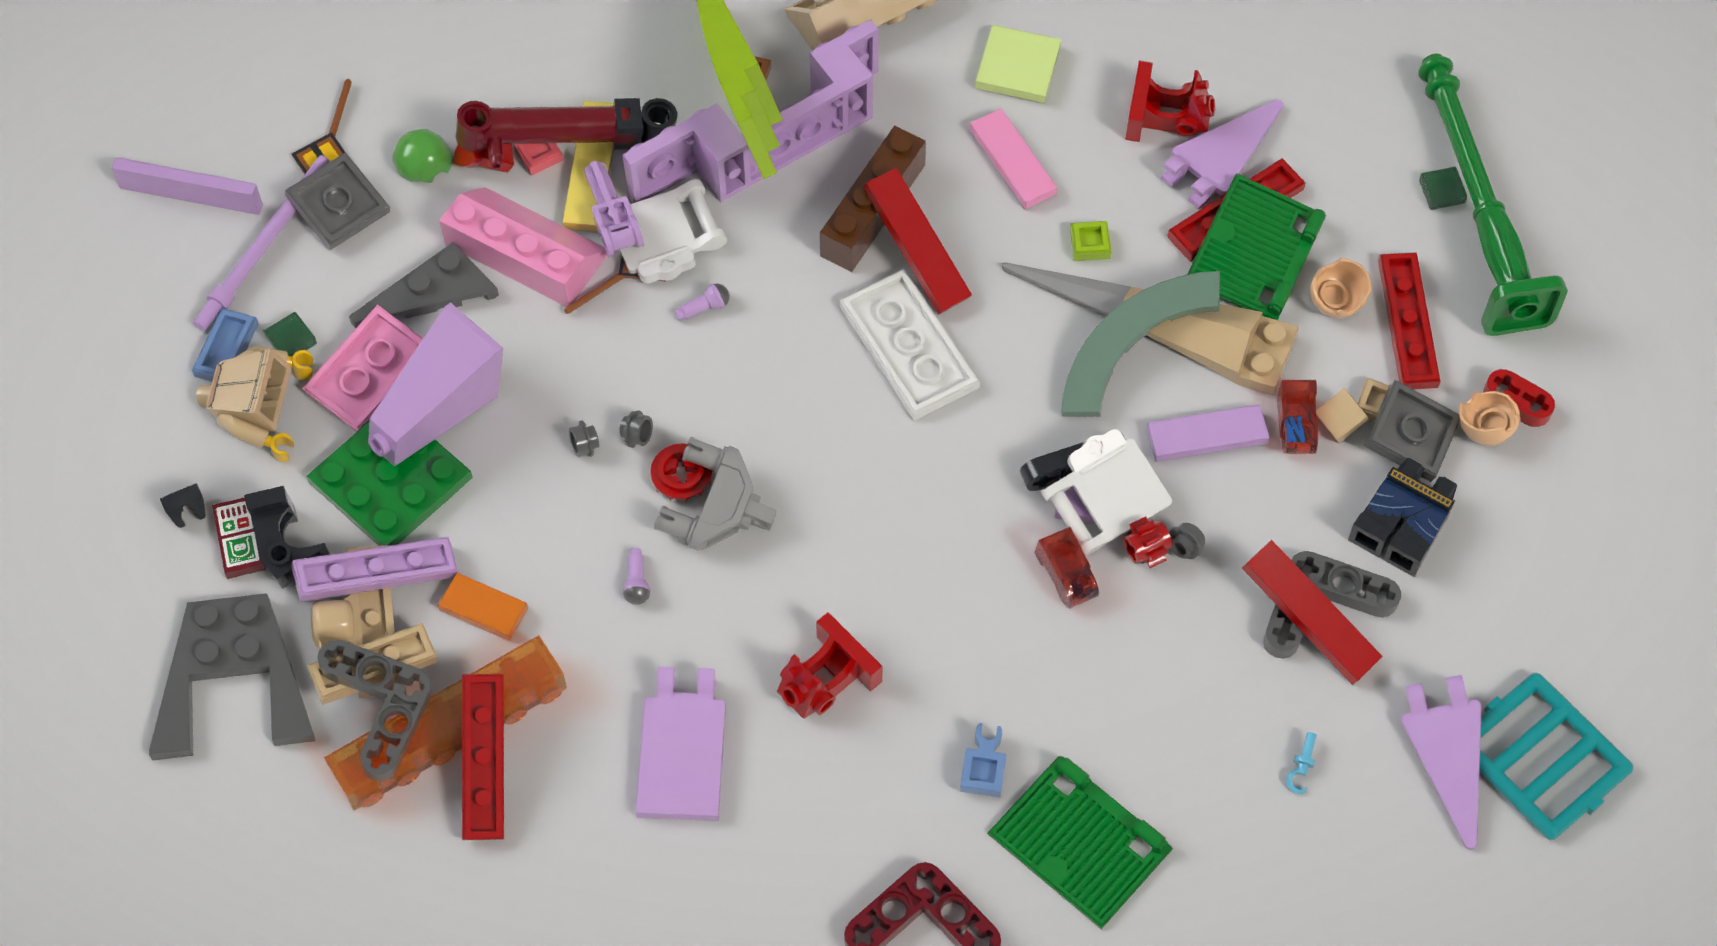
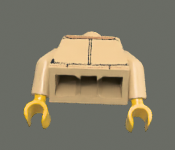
M252 346L237 357L223 360L216 366L212 384L200 385L196 392L197 402L201 407H207V411L217 418L218 425L238 440L258 448H262L263 445L271 448L272 455L277 461H289V454L278 450L277 447L285 444L294 448L291 436L286 433L270 436L268 432L276 431L291 369L297 379H310L312 377V368L309 366L313 365V356L306 350H299L293 356H288L287 351Z

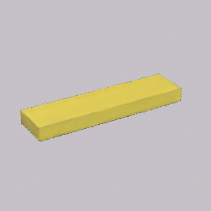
M584 101L583 107L613 106V103ZM613 142L576 143L563 217V227L569 230L598 232L591 206L597 205L584 171L585 167L589 166L592 161L603 162L610 176L614 153Z

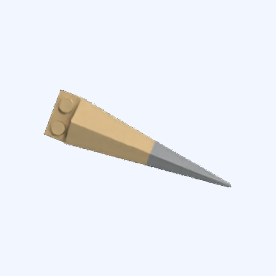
M1002 263L1004 272L1068 298L1105 316L1124 301L1144 290L1017 264ZM1220 304L1219 312H1204L1188 315L1173 321L1167 320L1151 329L1147 336L1180 352L1238 385L1275 395L1297 339L1299 326L1262 316L1263 312Z

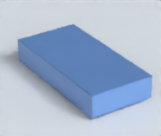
M221 308L192 369L194 377L213 381L216 366L221 361L237 357L246 351L259 325L257 317Z

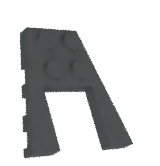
M267 593L187 602L149 748V756L152 760L193 756L192 681L270 672L271 731L274 745L280 746L315 741V735Z

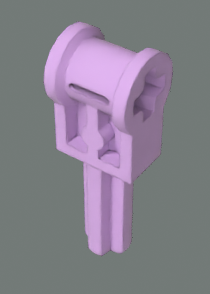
M590 162V165L585 167L584 172L597 205L591 206L607 256H614L615 251L636 245L638 248L644 246L640 227L627 196L618 198L603 162Z

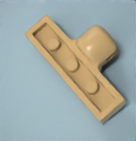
M384 546L349 547L346 549V552ZM391 588L349 594L344 599L319 600L314 602L311 608L312 639L318 648L332 640H342L361 646L395 633ZM398 677L394 678L393 685L394 682L400 684ZM361 691L358 692L359 698L375 697Z

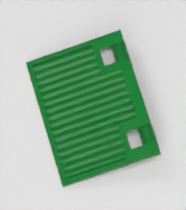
M1236 173L1187 275L1220 271L1221 299L1240 308L1263 312L1262 316L1278 320L1323 225L1326 214L1321 209L1308 207ZM1297 217L1307 221L1302 233L1292 229ZM1263 288L1274 293L1269 304L1258 300Z
M1058 756L987 834L1102 930L1173 848L1168 844L1165 836L1144 819L1140 820L1092 782L1089 778L1090 775L1068 757ZM1062 774L1076 785L1075 789L1068 796L1053 785ZM1137 837H1140L1152 847V850L1144 859L1129 847Z

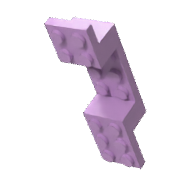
M871 19L859 26L856 25L849 28L843 35L830 42L821 43L810 52L811 93L800 102L792 106H785L779 110L783 120L771 125L780 145L768 152L776 171L873 118V75L878 72L879 29ZM718 103L707 109L696 111L689 119L676 126L665 128L656 137L645 143L634 145L628 152L623 154L627 192L633 203L651 198L696 172L700 174L720 202L763 179L743 134L739 132Z

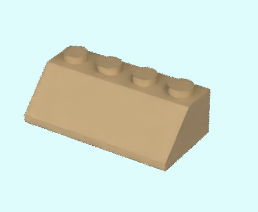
M801 0L784 10L793 25L811 49L814 50L821 43L830 42L843 35L849 28L856 25L859 26L870 19L876 27L885 22L888 25L894 24L907 17L905 12L915 7L918 10L927 8L935 4L937 0Z

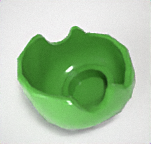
M418 129L406 133L399 139L393 153V163L399 175L408 181L432 183L435 176L439 173L449 172L453 155L441 136L428 129Z

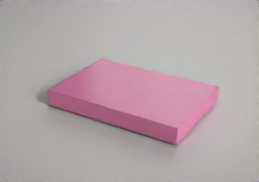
M377 304L302 389L305 394L357 432L370 421V417L423 338Z

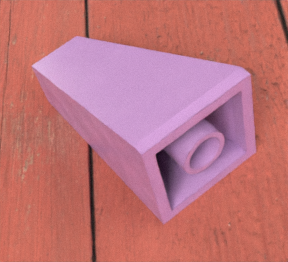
M451 302L443 308L370 417L368 443L378 456H384L394 466L498 397L503 347Z

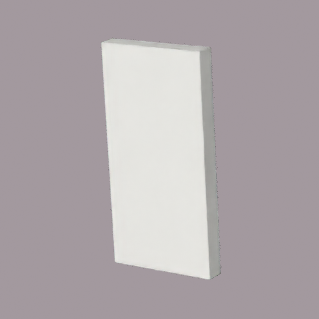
M905 269L839 300V307L914 421L980 388L979 379Z

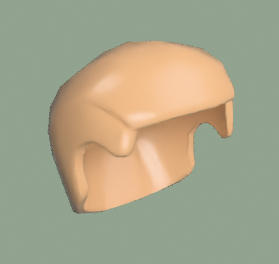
M1340 258L1334 263L1321 267L1315 273L1309 289L1312 302L1323 315L1341 319L1355 314L1365 305L1372 286L1370 275L1361 264L1347 258Z
M1474 392L1466 404L1461 402L1459 405L1462 430L1471 441L1483 446H1496L1503 443L1516 432L1520 424L1518 405L1509 395L1501 392Z

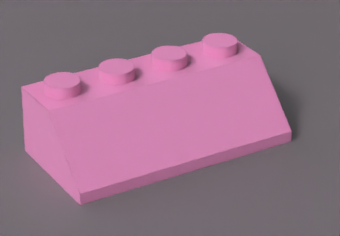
M486 187L460 193L439 220L445 245L448 246L454 242L466 256L566 307L575 301L607 257L603 246Z

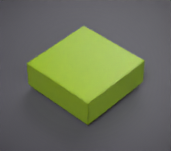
M1107 221L1070 223L1074 261L1111 259L1112 251Z

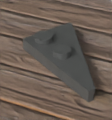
M452 242L352 313L349 319L351 324L357 328L377 304L392 316L405 314L407 319L437 312V310L444 308L450 302L455 307L463 306L462 301L487 295L488 300L495 299L499 296L497 287Z

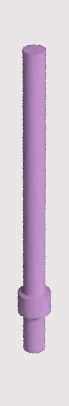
M319 155L302 179L325 166L330 161L326 157ZM288 199L284 201L221 286L216 285L207 296L208 303L193 321V325L196 328L205 332L219 314L221 308L227 309L232 303L234 292L296 212L295 207Z

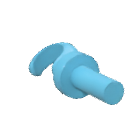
M1307 732L1301 755H1295L1294 763L1298 764L1297 769L1289 772L1286 778L1288 788L1296 794L1305 793L1307 787L1303 789L1294 787L1292 783L1293 776L1296 774L1306 776L1308 768L1314 767L1315 760L1311 758L1317 734Z

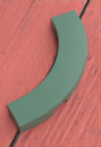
M1220 271L1194 273L1160 282L1142 290L1111 311L1086 339L1073 362L1063 393L1062 417H1101L1105 390L1113 374L1114 367L1123 354L1127 353L1139 340L1150 333L1151 329L1167 320L1173 321L1188 315L1204 312H1219Z

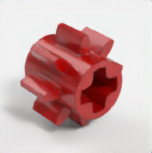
M1146 516L1130 523L1131 530L1128 531L1129 535L1123 538V542L1131 560L1135 564L1140 562L1142 564L1147 563L1149 568L1167 561L1165 555L1168 554L1167 549L1172 547V539L1166 526L1161 521L1154 523L1152 520L1149 522Z

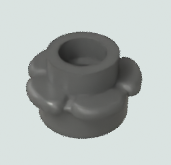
M632 411L621 421L620 436L624 438L628 447L634 448L636 445L645 446L651 438L653 422L651 417L643 415L642 411Z
M581 420L579 425L569 428V437L575 455L577 457L585 455L589 457L594 456V449L599 447V439L593 425L586 427L585 422Z
M1186 522L1182 523L1179 527H1173L1169 531L1172 539V547L1170 549L1176 556L1183 559H1195L1201 555L1202 547L1205 545V536L1197 526Z

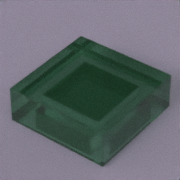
M1456 166L1421 173L1419 182L1430 210L1464 204L1468 196Z
M296 312L291 313L263 330L266 339L276 350L287 351L288 356H293L299 350H308L317 344L315 336Z

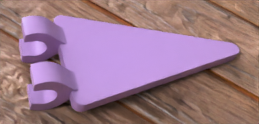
M1274 100L1174 147L1171 153L1172 157L1164 163V168L1167 171L1161 175V179L1170 187H1173L1183 178L1188 170L1199 178L1193 183L1191 189L1194 193L1188 198V201L1198 209L1202 208L1215 192L1223 196L1227 193L1235 174L1240 175L1282 111L1283 102L1281 100Z
M1462 675L1446 678L1452 704L1427 709L1422 683L1405 686L1411 712L1403 714L1401 722L1465 847L1473 850L1477 847L1481 703L1476 699H1467Z

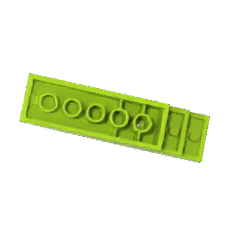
M696 0L706 45L719 83L763 179H766L777 173L768 152L780 146L771 125L783 119L760 66L724 0Z

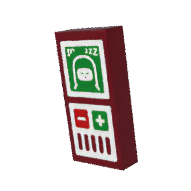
M245 497L212 505L224 573L227 579L266 570L259 557L252 520L246 507Z

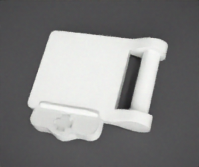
M690 180L674 190L630 204L640 227L644 246L638 248L636 245L621 249L620 253L629 273H638L643 283L649 284L657 280H673L681 272L695 267L696 261L693 253L717 250L727 243L728 239L724 230L718 229L703 196L706 190L701 180ZM679 202H691L704 231V234L695 239Z
M1112 429L1104 435L1089 437L1081 448L1074 451L1067 459L1068 465L1073 472L1041 491L1046 502L1052 501L1079 544V547L1076 549L1082 558L1129 531L1130 523L1145 516L1149 519L1172 504V498L1134 439L1125 441L1123 435L1117 429ZM1072 486L1102 532L1094 538L1064 493Z

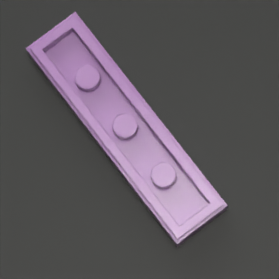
M115 158L111 168L120 189L260 215L263 207V202L255 183L124 158Z
M449 537L293 560L291 566L300 602L454 578L458 573Z

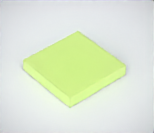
M992 25L977 74L975 88L1045 103L1059 55L1061 39Z

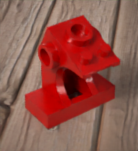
M1139 61L1125 140L1140 142L1142 128L1174 132L1182 136H1193L1196 133L1208 132L1210 117H1213L1215 114L1214 96L1209 95L1207 91L1209 88L1208 80H1202L1199 71L1195 70L1193 81L1185 83L1182 89L1164 88L1156 84L1151 78L1153 63ZM1160 106L1180 109L1182 111L1177 113L1160 111Z
M829 612L816 621L817 639L823 644L820 650L803 663L793 654L789 663L780 673L782 680L776 692L803 719L815 712L818 715L825 713L834 704L835 697L856 679L870 692L882 682L883 666ZM823 667L835 677L825 685H822V681L817 676H813Z

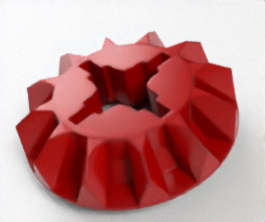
M673 444L664 448L655 456L651 464V480L657 493L661 492L666 495L670 501L676 498L687 502L690 497L695 495L701 496L707 485H711L712 470L682 460L685 448L689 444ZM678 462H682V467H685L686 472H692L687 474V480L682 484L678 476L674 475L679 467Z

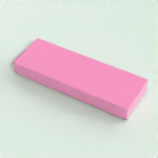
M1002 108L970 123L971 133L1025 210L1057 195V186Z

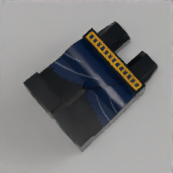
M1407 458L1398 469L1395 467L1391 468L1370 503L1354 522L1348 541L1379 558L1397 527L1401 524L1402 526L1399 531L1396 532L1389 543L1383 560L1415 577L1451 513L1455 503L1453 498L1458 485L1446 477H1438L1433 487H1429L1419 481L1425 470L1422 464ZM1363 534L1367 535L1368 537H1370V538H1372V539H1374V540H1376V541L1373 542V541L1368 540L1367 538H1365V536H1364ZM1399 554L1403 555L1404 557H1406V558H1408V559H1410V560H1412V561H1407V560L1402 559V558L1399 556Z

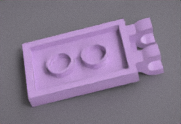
M658 666L657 697H645L636 817L719 821L726 701L714 699L716 688L715 669L698 668L697 693L675 692L676 676H674V667Z

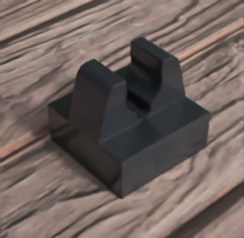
M197 483L160 498L165 512L179 528L185 527L182 519L183 506L185 505L194 509L200 520L206 516L203 495Z

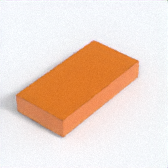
M460 573L455 575L438 604L440 611L508 641L511 640L528 610L526 602Z

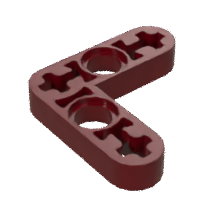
M927 862L912 866L847 924L844 932L845 946H886L924 912L955 946H974L975 938L966 930L972 920L976 921L973 924L972 931L979 938L983 939L989 936L991 938L989 946H1001V936L998 929L937 866ZM918 876L924 880L929 877L933 878L932 889L940 897L934 906L930 905L934 902V895L927 888L916 889ZM943 890H946L947 893L941 896ZM893 900L901 902L906 908L905 915L899 920L886 918L882 913V907L885 903ZM950 903L959 904L965 911V917L957 923L947 922L941 915V910L945 905ZM874 915L880 926L871 933V944L867 945L865 942H860L856 945L854 943L856 941L855 931L859 930L863 934L869 931L874 926V919L871 918ZM881 927L884 928V929L887 930V931H886L885 933H883L882 930H881ZM966 930L963 936L959 935V933Z

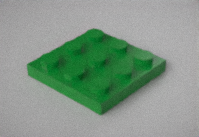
M369 422L306 476L310 485L378 546L397 545L473 478L471 470L435 439L396 466L392 465L384 456H378L371 449L368 443Z

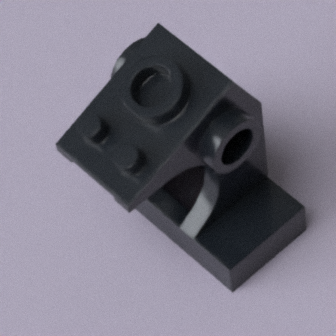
M284 485L244 495L246 507L252 520L260 560L282 589L288 585L296 586L291 567L293 560L331 555L325 543L296 548L284 541V532L288 524L298 522L295 506Z

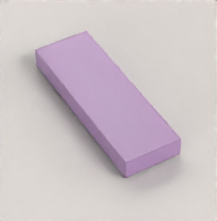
M1260 405L1148 422L1147 426L1155 462L1265 445L1269 441V434Z

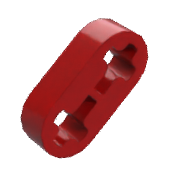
M1499 369L1489 375L1483 392L1497 391V387H1500L1502 384L1508 386V389L1503 393L1509 395L1518 405L1520 422L1531 427H1540L1550 420L1555 408V400L1546 390L1507 369ZM1538 403L1542 406L1541 409L1536 413L1531 411V406Z

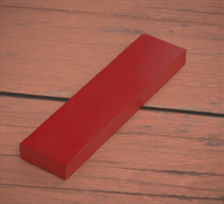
M1283 158L1250 178V180L1289 198L1303 191L1306 184ZM1226 194L1168 230L1167 237L1190 262L1195 259Z
M897 167L867 182L863 186L864 191L937 314L940 315L972 296L970 290Z
M1417 252L1380 254L1378 265L1399 382L1412 389L1438 388L1441 380Z
M1272 539L1242 567L1246 574L1352 685L1358 682L1383 657Z
M462 674V840H504V674Z

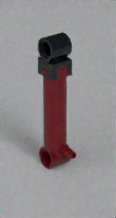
M640 98L614 99L613 106L490 108L481 101H468L458 109L455 138L460 147L467 151L478 152L488 148L491 167L499 169L503 165L502 144L613 142L614 150L630 149L638 143H645L656 137L665 128L676 126L678 112L670 101L661 98L647 101L643 105L642 111Z

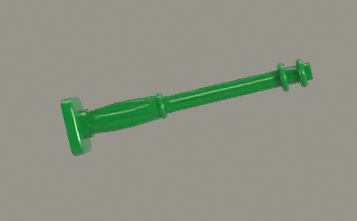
M1438 53L1428 55L1422 61V65L1418 70V76L1422 81L1429 82L1425 87V95L1429 99L1436 101L1475 207L1473 219L1476 222L1482 251L1498 285L1492 290L1481 318L1483 330L1486 335L1498 336L1546 328L1553 324L1559 315L1568 292L1566 284L1560 276L1531 279L1526 255L1519 236L1505 211V205L1497 201L1456 93L1460 88V80L1450 74L1453 70V62L1450 58Z

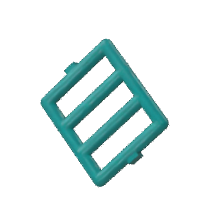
M1532 673L1502 699L1497 696L1486 705L1484 709L1486 713L1481 716V738L1535 692L1553 709L1493 761L1480 749V773L1545 838L1555 840L1586 812L1591 815L1604 803L1602 798L1632 773L1633 764L1540 673ZM1566 721L1583 738L1521 790L1504 772L1561 723ZM1593 750H1596L1612 768L1551 820L1534 802Z

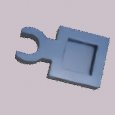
M979 723L975 731V743L978 750L966 748L960 792L1000 798L1006 754L995 752V750L1001 743L1002 728L997 726L996 736L993 739H985L981 735L983 723Z

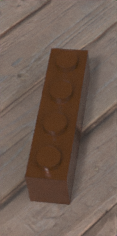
M894 125L820 231V257L853 272L885 225L864 191L863 186L867 182L897 167L908 188H910L925 166L926 140Z

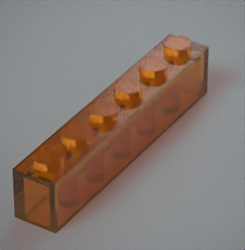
M539 635L471 673L504 674V724L507 725L520 721L528 710L540 703L548 704L553 702L567 688L563 671ZM462 679L431 696L397 772L390 779L381 782L373 781L366 777L362 771L360 754L370 731L324 757L333 777L354 811L360 807L365 808L376 804L383 798L384 793L396 786L409 785L419 777L422 771L433 765L440 766L447 763L455 756L457 751L462 749ZM397 715L385 722L384 727L388 732L397 734L406 729L408 721L405 717ZM382 740L383 749L378 758L370 757L373 768L378 769L381 763L389 764L386 759V750L389 743Z

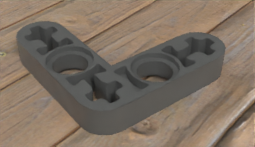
M1310 551L1299 552L1291 559L1300 570L1304 565L1312 567L1308 578L1332 602L1383 618L1393 614L1401 600L1400 587L1395 581L1387 577ZM1339 576L1348 577L1353 581L1355 588L1351 592H1341L1334 586L1333 580ZM1363 584L1368 586L1362 598L1359 597ZM1379 591L1387 593V600L1384 604L1377 602ZM1275 604L1263 643L1270 655L1282 659L1289 658L1299 648L1303 633ZM1283 623L1292 624L1285 645L1277 643V636L1281 632Z
M329 641L321 647L318 653V663L324 677L385 700L361 750L360 762L366 777L373 781H386L397 772L432 694L430 678L423 670L346 641ZM339 653H342L345 662L356 667L355 676H351L352 669L349 665L338 663L335 668H331L328 658H336ZM377 665L386 670V677L379 683L367 682L363 678L365 670L370 666ZM394 673H399V683L411 686L414 681H419L422 692L414 691L412 696H408L403 685L395 682L393 685ZM393 715L405 717L408 721L406 729L397 734L388 732L384 725L389 717ZM382 740L389 743L386 750V759L389 764L381 763L378 769L373 768L370 757L378 758L383 749Z

